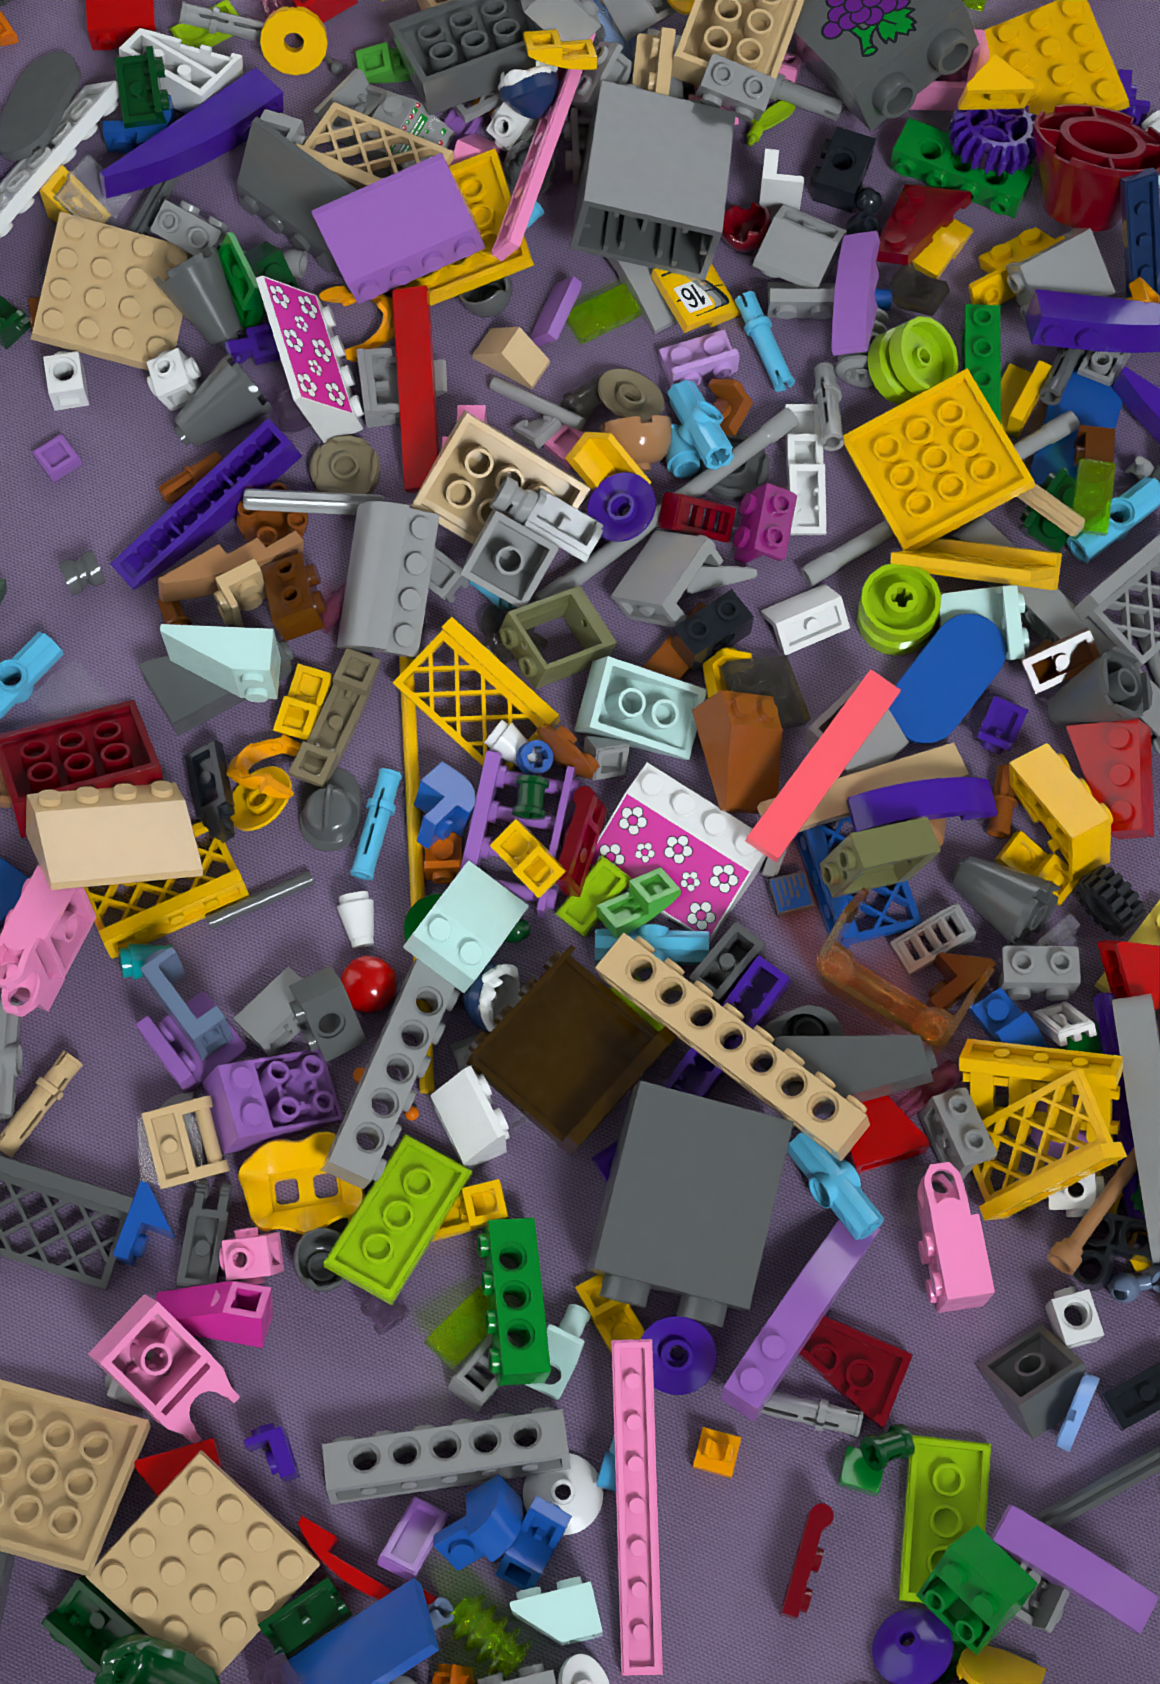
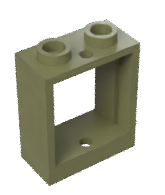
M580 585L509 611L498 631L503 645L510 649L519 663L521 673L529 679L535 690L591 668L592 661L610 656L617 644ZM563 617L584 650L546 664L525 630Z
M928 817L850 833L819 863L821 877L828 886L832 898L909 881L939 854L941 849Z

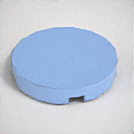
M1089 1373L1084 1374L1056 1439V1447L1070 1452L1100 1378Z

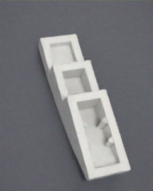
M786 404L785 408L791 409L799 421V425L785 434L787 490L797 495L790 535H826L825 464L823 463V445L821 444L818 404Z

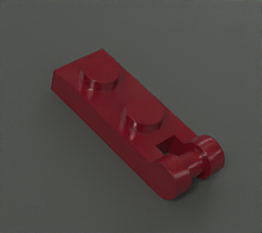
M581 786L573 794L576 808L571 824L565 830L564 846L560 858L557 859L566 872L556 881V884L567 896H581L607 814L606 806L597 798L596 793L589 786Z
M825 1503L816 1504L807 1514L779 1616L796 1620L799 1612L807 1613L813 1593V1589L807 1588L808 1579L811 1571L818 1573L824 1554V1549L819 1548L818 1543L822 1531L827 1529L834 1520L832 1508Z

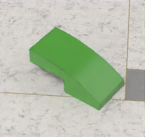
M387 42L355 51L358 69L363 71L369 83H394L411 80L398 48L391 49Z
M660 867L629 880V892L597 905V917L617 939L623 933L628 934L665 910L681 895V889Z

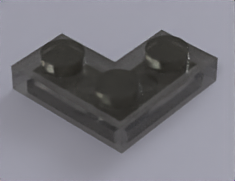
M787 655L726 661L720 667L728 691L772 696L778 709L782 728L805 726L811 720Z

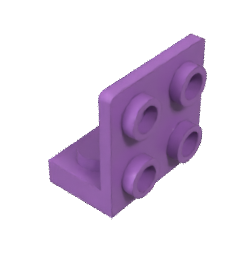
M204 991L186 1002V1005L197 1019L215 1007V1004ZM169 1015L157 1024H154L149 1016L135 1024L143 1039L185 1094L200 1086L204 1079L218 1065L229 1064L247 1051L246 1045L229 1023L228 1025L234 1039L204 1061H202Z

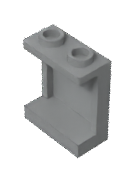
M1074 228L1063 234L1065 239L1022 262H1012L1006 265L1009 274L1007 282L1013 293L1017 294L1021 304L1020 315L1025 324V315L1035 289L1108 297L1115 293L1091 228Z
M656 530L611 597L628 619L675 627L687 618L677 605V602L703 564L719 567L723 559L715 549V543L706 536H692L677 531L665 532Z

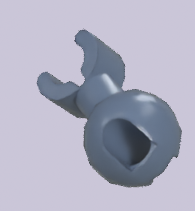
M1152 1264L1146 1274L1134 1276L1128 1272H1120L1114 1275L1109 1282L1111 1297L1120 1303H1130L1137 1298L1140 1291L1153 1288L1156 1292L1160 1293V1280H1158L1160 1277V1265Z

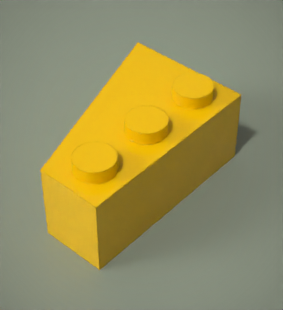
M1046 743L1009 762L1011 788L1034 824L1041 821L1049 832L1052 839L1047 844L1052 852L1060 850L1069 864V870L1066 871V874L1071 882L1091 873L1098 866L1110 863L1112 814L1104 803L1099 804L1092 796L1086 781L1083 778L1078 779L1074 775L1064 755L1061 753L1057 754Z

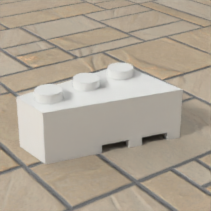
M139 28L119 48L120 57L147 54L146 46H153L156 57H163L166 77L160 78L161 90L167 89L168 95L172 97L174 108L185 115L243 76L242 55L232 53L228 57L213 53L212 47L202 44L200 49L181 44V39L142 28Z

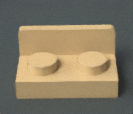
M662 27L658 36L641 33L637 35L632 75L633 85H637L646 91L669 96L676 29Z
M255 558L215 578L218 591L213 594L219 605L217 609L226 626L233 624L234 627L244 628L240 611L253 610L267 598L262 571Z

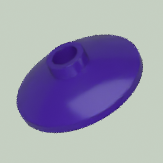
M614 474L603 480L598 488H595L588 502L587 514L603 524L602 538L612 542L628 541L640 535L652 521L656 509L655 493L651 485L637 474ZM627 507H631L629 512L626 515L622 516L623 510Z
M676 1315L666 1316L652 1323L641 1336V1339H652L654 1388L671 1395L689 1394L701 1388L712 1376L717 1361L716 1345L707 1328L697 1320ZM675 1345H679L685 1350V1354L680 1358H676L670 1353V1349Z
M921 1608L904 1609L888 1617L877 1630L872 1644L874 1664L881 1676L891 1684H931L945 1672L953 1655V1638L948 1626L933 1612ZM915 1637L912 1645L902 1646L907 1639Z

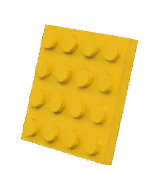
M1056 0L984 30L990 52L989 59L996 54L1034 83L1035 89L1026 105L1029 106V113L1038 115L1040 112L1045 111L1046 115L1054 112L1055 106L1065 104L1092 105L1115 111H1121L1130 107L1129 99L1088 0Z
M495 148L449 166L476 220L486 248L469 257L446 265L437 271L412 280L405 285L395 288V290L426 285L430 294V306L534 266L525 234L520 247L503 261L492 256L493 246L512 197Z
M968 368L843 435L844 447L903 551L918 550L1035 487L1031 474Z

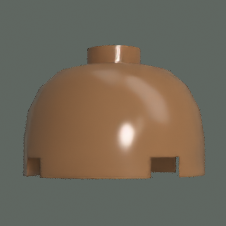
M651 415L652 422H649L647 419H641L640 416H632L605 422V426L601 425V433H611L643 473L651 471V464L659 462L665 457L672 443L671 419L668 416Z

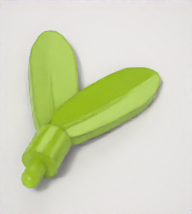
M781 100L767 110L765 109L759 121L753 119L749 122L751 128L747 134V145L751 147L754 143L759 142L764 130H768L789 118L796 106Z

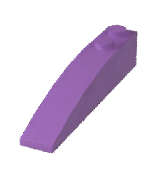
M840 1219L838 1220L724 1385L720 1400L754 1422L819 1325V1322L825 1316L879 1234L880 1228H877L871 1235L862 1240H855Z

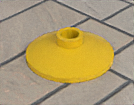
M268 766L250 774L269 773L273 779L292 789L289 775L279 767ZM239 784L232 794L235 814L230 818L234 822V826L239 830L253 831L260 829L273 821L282 812L289 798L279 799L261 793L260 789L245 788Z

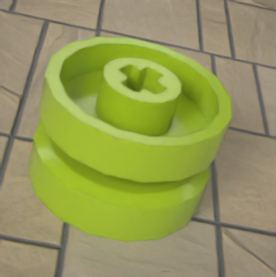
M918 316L877 335L869 346L867 357L869 374L876 389L885 399L895 405H900L956 375L959 364L957 349L950 334L939 322L930 317Z
M887 564L878 568L870 574L865 582L858 605L856 623L862 638L870 647L883 654L901 656L916 652L928 642L940 613L941 593L937 582L926 570L920 567Z

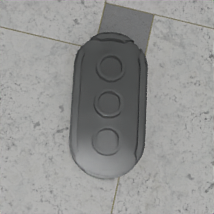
M55 52L45 55L31 63L20 75L0 115V155L5 160L17 161L26 159L34 154L31 150L35 149L38 145L42 149L53 138L81 79L80 68L70 54Z

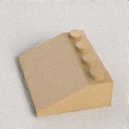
M695 0L672 62L671 77L699 86L711 56L717 54L777 79L804 0Z
M464 410L443 445L411 507L416 510L439 514L438 523L474 544L493 510L490 508V504L507 476L517 481L518 486L524 490L531 489L538 493L540 488L576 509L580 507L590 487ZM502 512V514L511 518V516L508 513Z
M155 781L152 784L136 786L124 783L111 788L98 789L86 786L73 791L43 790L36 794H27L26 836L50 890L203 876V867L186 801L176 782Z

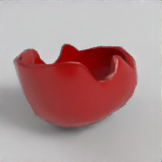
M364 955L353 959L343 970L340 978L353 1009L369 1014L386 1008L390 1001L394 999L397 990L396 973L392 966L381 957Z

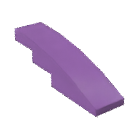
M877 230L843 236L834 293L832 319L833 356L868 351L878 308L874 297L879 277L876 259L880 238Z
M1008 1505L991 1536V1539L1004 1551L1054 1585L1062 1586L1092 1608L1102 1610L1132 1632L1141 1634L1159 1599V1596L1125 1573L1014 1505Z

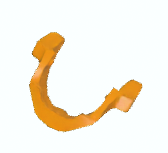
M346 286L331 287L318 294L322 301L342 303L344 307L357 302ZM381 294L371 299L383 313L382 324L377 332L367 341L345 350L347 360L358 362L356 349L378 348L393 338L395 327L392 297Z
M285 734L276 739L250 743L231 760L226 775L245 788L260 789L261 793L279 799L291 798L294 796V792L273 779L271 774L249 775L248 770L257 762L274 755L286 754L296 756L302 743Z

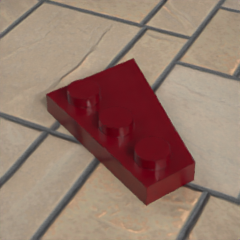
M905 184L880 237L876 261L909 265L933 242V235L941 227L947 228L954 221L953 215L960 208L965 210L971 204V192Z

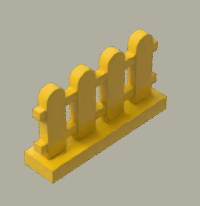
M967 1039L959 1056V1071H963V1082H970V1096L982 1120L1006 1108L996 1106V1085L1009 1087V1105L1033 1093L1034 1090H1039L1071 1071L1083 1069L1110 1135H1118L1120 1121L1112 1120V1099L1119 1100L1120 1086H1118L1123 1071V1056ZM1074 1083L1066 1087L1062 1101L1072 1107L1073 1095H1079ZM1047 1104V1112L1034 1111L1032 1118L1046 1124L1051 1105ZM1060 1109L1055 1129L1068 1134L1073 1115ZM1009 1117L1007 1118L1009 1130L1017 1137L1021 1121ZM1082 1120L1080 1130L1086 1131L1088 1143L1096 1140L1097 1136L1092 1124ZM1030 1125V1127H1029V1131H1028L1027 1137H1028V1136L1031 1134V1132H1032L1033 1126H1031V1125ZM1052 1135L1051 1140H1053L1054 1142H1066Z

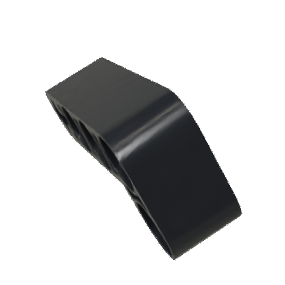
M1106 1213L1099 1224L1109 1226L1108 1236L1101 1241H1094L1089 1237L1082 1247V1263L1073 1275L1084 1289L1099 1291L1104 1289L1111 1280L1115 1257L1160 1265V1262L1153 1263L1149 1241L1141 1249H1134L1128 1245V1240L1133 1233L1143 1231L1148 1234L1146 1220ZM1089 1262H1098L1102 1265L1101 1274L1093 1280L1083 1278V1267Z

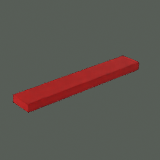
M426 285L392 290L404 490L407 493H414L420 490L440 453L430 294Z

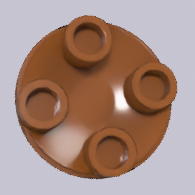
M273 483L270 486L264 488L271 490H289L288 487L282 483ZM241 500L237 509V525L240 533L248 542L258 537L263 545L268 547L295 530L302 538L308 527V513L246 510L243 506V500Z
M547 723L536 729L539 739L547 743L552 749L553 761L565 770L567 766L575 767L576 776L584 779L593 778L600 765L594 757L587 752L582 753L574 745L577 739L571 731L564 726H559L555 730Z

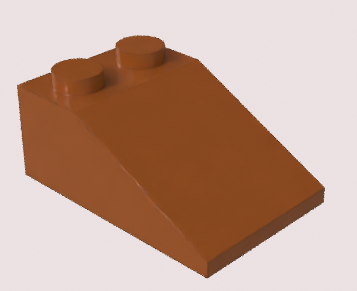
M721 690L692 709L720 811L759 814L757 806L760 802L776 798L778 795L783 731L778 716V709L772 696Z

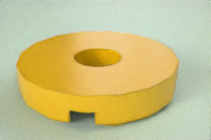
M288 6L279 8L268 16L262 26L260 45L263 56L272 67L282 73L295 76L309 73L320 65L326 55L328 39L325 25L315 13L307 8L299 6L297 8H288ZM289 33H297L303 38L304 43L298 48H292L286 44L284 38Z

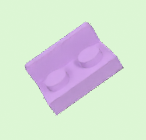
M725 330L661 348L658 353L670 387L685 379L695 382L696 386L701 382L714 378L725 379L738 371L740 357L737 349L732 350Z

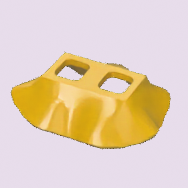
M318 1132L300 1141L285 1139L268 1141L244 1161L238 1171V1179L244 1192L250 1217L259 1230L271 1231L282 1229L304 1235L307 1231L319 1227L326 1228L339 1219L353 1217L365 1198L364 1189L336 1177L337 1195L327 1198H317L315 1195L314 1177L326 1174L321 1168L336 1134ZM295 1179L298 1182L299 1200L296 1203L278 1204L275 1190L276 1183Z

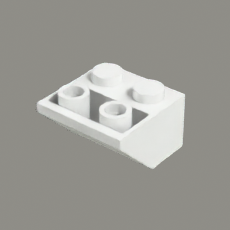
M471 1066L460 1071L430 1095L434 1110L461 1165L468 1169H473L506 1153V1140L510 1138L507 1131L509 1126L500 1108L493 1110L491 1107L493 1104L490 1096L492 1092L484 1075L476 1076Z

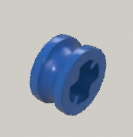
M534 740L523 744L518 749L516 762L522 772L528 775L540 774L551 767L553 752L547 743L541 740ZM533 748L536 749L535 753L540 752L542 760L536 764L537 768L533 767L534 762L529 763L527 755L533 753Z

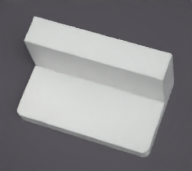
M765 149L759 205L766 207L770 211L772 218H774L783 205L800 211L804 177L777 174L779 150Z
M826 584L761 611L763 618L773 626L779 650L784 655L793 653L850 628L842 597Z

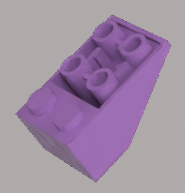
M318 1049L314 1052L307 1050L218 1065L202 1082L206 1096L211 1095L214 1107L210 1108L223 1154L258 1148L268 1141L286 1139L343 1120L327 1063Z

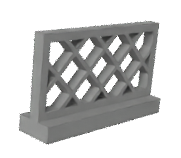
M1160 534L1073 609L1081 620L1089 615L1117 647L1125 648L1139 659V662L1135 663L1138 669L1160 650V631H1154L1153 617L1160 618V609L1153 608L1152 594L1160 595V586L1151 585L1150 571L1160 573ZM1129 590L1143 592L1144 606L1129 603ZM1106 609L1121 611L1122 625L1113 624L1103 612ZM1130 613L1144 615L1145 629L1131 627ZM1131 636L1146 639L1145 654L1141 655L1132 645Z

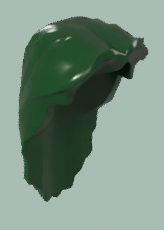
M138 1633L127 1634L118 1638L103 1652L100 1661L101 1671L96 1675L94 1684H221L214 1667L204 1663L193 1653L172 1642Z

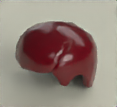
M755 202L751 203V208L749 209L733 205L724 213L721 237L727 245L737 252L753 251L761 247L772 223V215L766 207L760 206Z

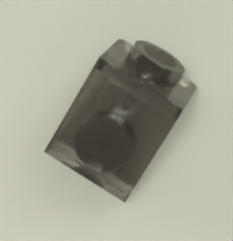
M913 262L909 265H902L899 271L894 274L889 285L899 309L933 316L950 292L947 281L918 275Z

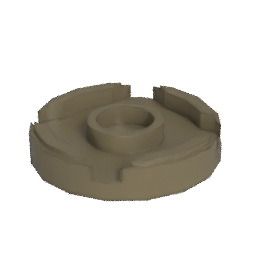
M352 435L335 436L328 439V443L323 444L321 448L319 446L314 451L310 461V474L317 492L371 494L377 487L381 476L379 456L364 439Z

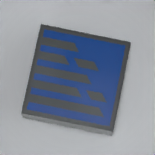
M805 871L768 879V887L777 918L814 909V902Z

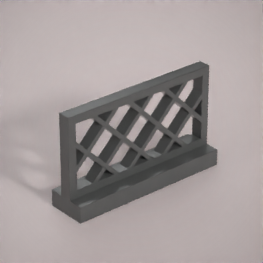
M0 1155V1181L6 1183L12 1196L0 1203V1210L15 1202L24 1221L7 1231L4 1230L0 1222V1240L3 1241L5 1248L0 1247V1256L108 1290L118 1262L113 1256V1252L134 1197ZM14 1185L25 1188L26 1190L17 1193ZM33 1192L41 1193L48 1209L29 1218L21 1198ZM51 1197H54V1198H57V1199H60V1200H63V1201L60 1202V1203H58V1204H56V1205H54V1204H53V1201H52V1199H51ZM73 1203L79 1206L85 1220L66 1230L57 1210ZM87 1208L99 1213L91 1217ZM52 1214L60 1234L41 1243L32 1223ZM106 1215L120 1218L121 1221L116 1235L102 1241L94 1222ZM88 1225L97 1245L78 1255L69 1235ZM27 1227L35 1247L24 1253L15 1252L8 1236ZM64 1239L72 1258L60 1265L53 1264L44 1248ZM113 1243L109 1254L106 1249V1246ZM98 1250L101 1251L106 1262L101 1279L88 1275L81 1259ZM39 1252L42 1260L31 1257L30 1255ZM75 1263L79 1272L66 1267Z

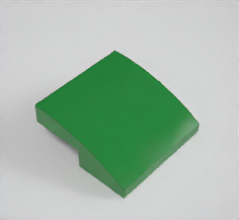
M229 232L226 234L218 253L243 330L246 331V328L259 325L263 315L264 303L249 262L234 232Z

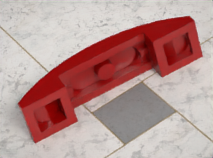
M301 1516L298 1525L305 1539L317 1556L337 1576L356 1590L378 1601L392 1592L391 1589L333 1555L332 1553L340 1540L335 1535ZM423 1590L428 1606L437 1597Z

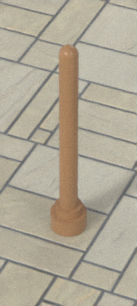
M1134 1147L1068 1239L1064 1238L1061 1242H1056L1046 1255L1048 1261L1061 1272L1068 1275L1074 1274L1082 1263V1247L1137 1171Z

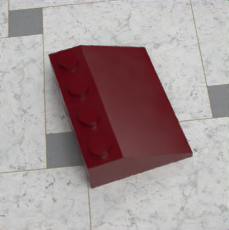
M135 699L0 734V771L21 838L27 837V794H36L43 790L73 791L86 786L96 789L111 788L124 783L134 786L148 785L155 781H163L161 765Z

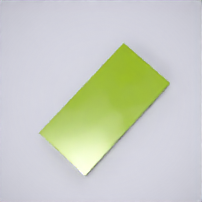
M405 1134L387 1161L378 1182L375 1181L323 1262L324 1267L386 1303L393 1305L462 1193L461 1188H465L470 1180L472 1170Z
M911 1435L915 1451L913 1456L908 1458L898 1601L924 1604L916 1595L948 1547L976 1525L986 1533L991 1444Z

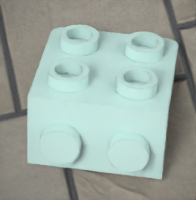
M1003 585L941 594L940 627L955 616L976 614L992 621L1001 631L1006 645L1005 659H1022L1025 656L1024 650L1029 649L1028 631L1026 628H1022L1020 613L1025 612V600L1023 592H1018L1017 585Z

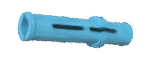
M745 292L743 295L746 301H743L740 295L735 299V304L739 308L746 324L744 330L748 337H752L772 381L774 390L776 392L785 391L787 388L784 383L787 382L788 387H792L795 384V380L770 329L772 327L770 318L764 316L755 292Z
M386 768L379 769L373 797L367 801L366 808L369 811L360 837L353 867L350 870L352 876L369 881L374 878L373 874L390 816L395 814L396 810L394 800L402 776L399 772Z

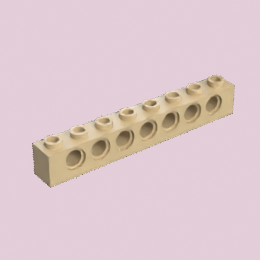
M623 933L595 967L601 979L662 1026H666L679 1039L784 1119L794 1121L793 1126L839 1161H842L870 1126L868 1117L865 1114L867 1108L855 1097L848 1095L846 1098H843L833 1089L836 1085L823 1073L817 1071L813 1075L802 1067L805 1061L789 1048L782 1052L772 1043L775 1039L763 1028L756 1025L752 1029L742 1022L743 1014L731 1004L726 1002L722 1007L712 999L714 993L703 983L696 980L692 984L683 977L684 970L674 961L667 958L663 962L653 955L656 950L640 936L633 940ZM648 968L653 970L652 976L648 980L642 982L635 980L636 975L642 969ZM676 990L683 992L678 1002L674 1004L665 1003V998L670 992ZM702 1013L713 1015L709 1024L702 1027L694 1025L698 1015ZM738 1035L743 1037L739 1047L735 1049L724 1048V1043L730 1036ZM762 1058L773 1060V1065L768 1071L763 1073L754 1071V1066L758 1060ZM800 1081L804 1084L803 1090L798 1095L789 1096L784 1093L785 1087L790 1082ZM830 1104L835 1107V1112L830 1118L822 1120L815 1117V1112L821 1105Z

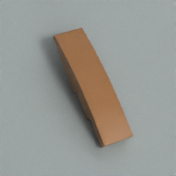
M296 530L268 547H265L257 537L229 554L218 544L158 578L159 598L164 603L212 595L218 591L216 577L254 558L261 569V566L300 552L303 554L304 540Z

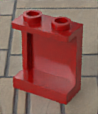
M86 0L87 32L93 50L111 51L119 49L139 28L157 32L155 0Z

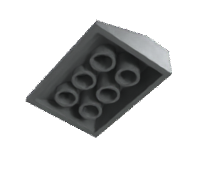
M450 0L388 23L417 94L429 115L445 111L448 108L497 91L500 76L503 72L506 75L514 69L528 70L535 67L536 60L528 56L523 32L543 30L524 13L520 0Z
M256 117L251 124L237 181L240 205L250 215L256 214L265 220L267 226L274 233H282L289 238L297 250L306 251L316 258L319 265L329 273L333 271L343 278L311 211L357 191V189L260 118Z

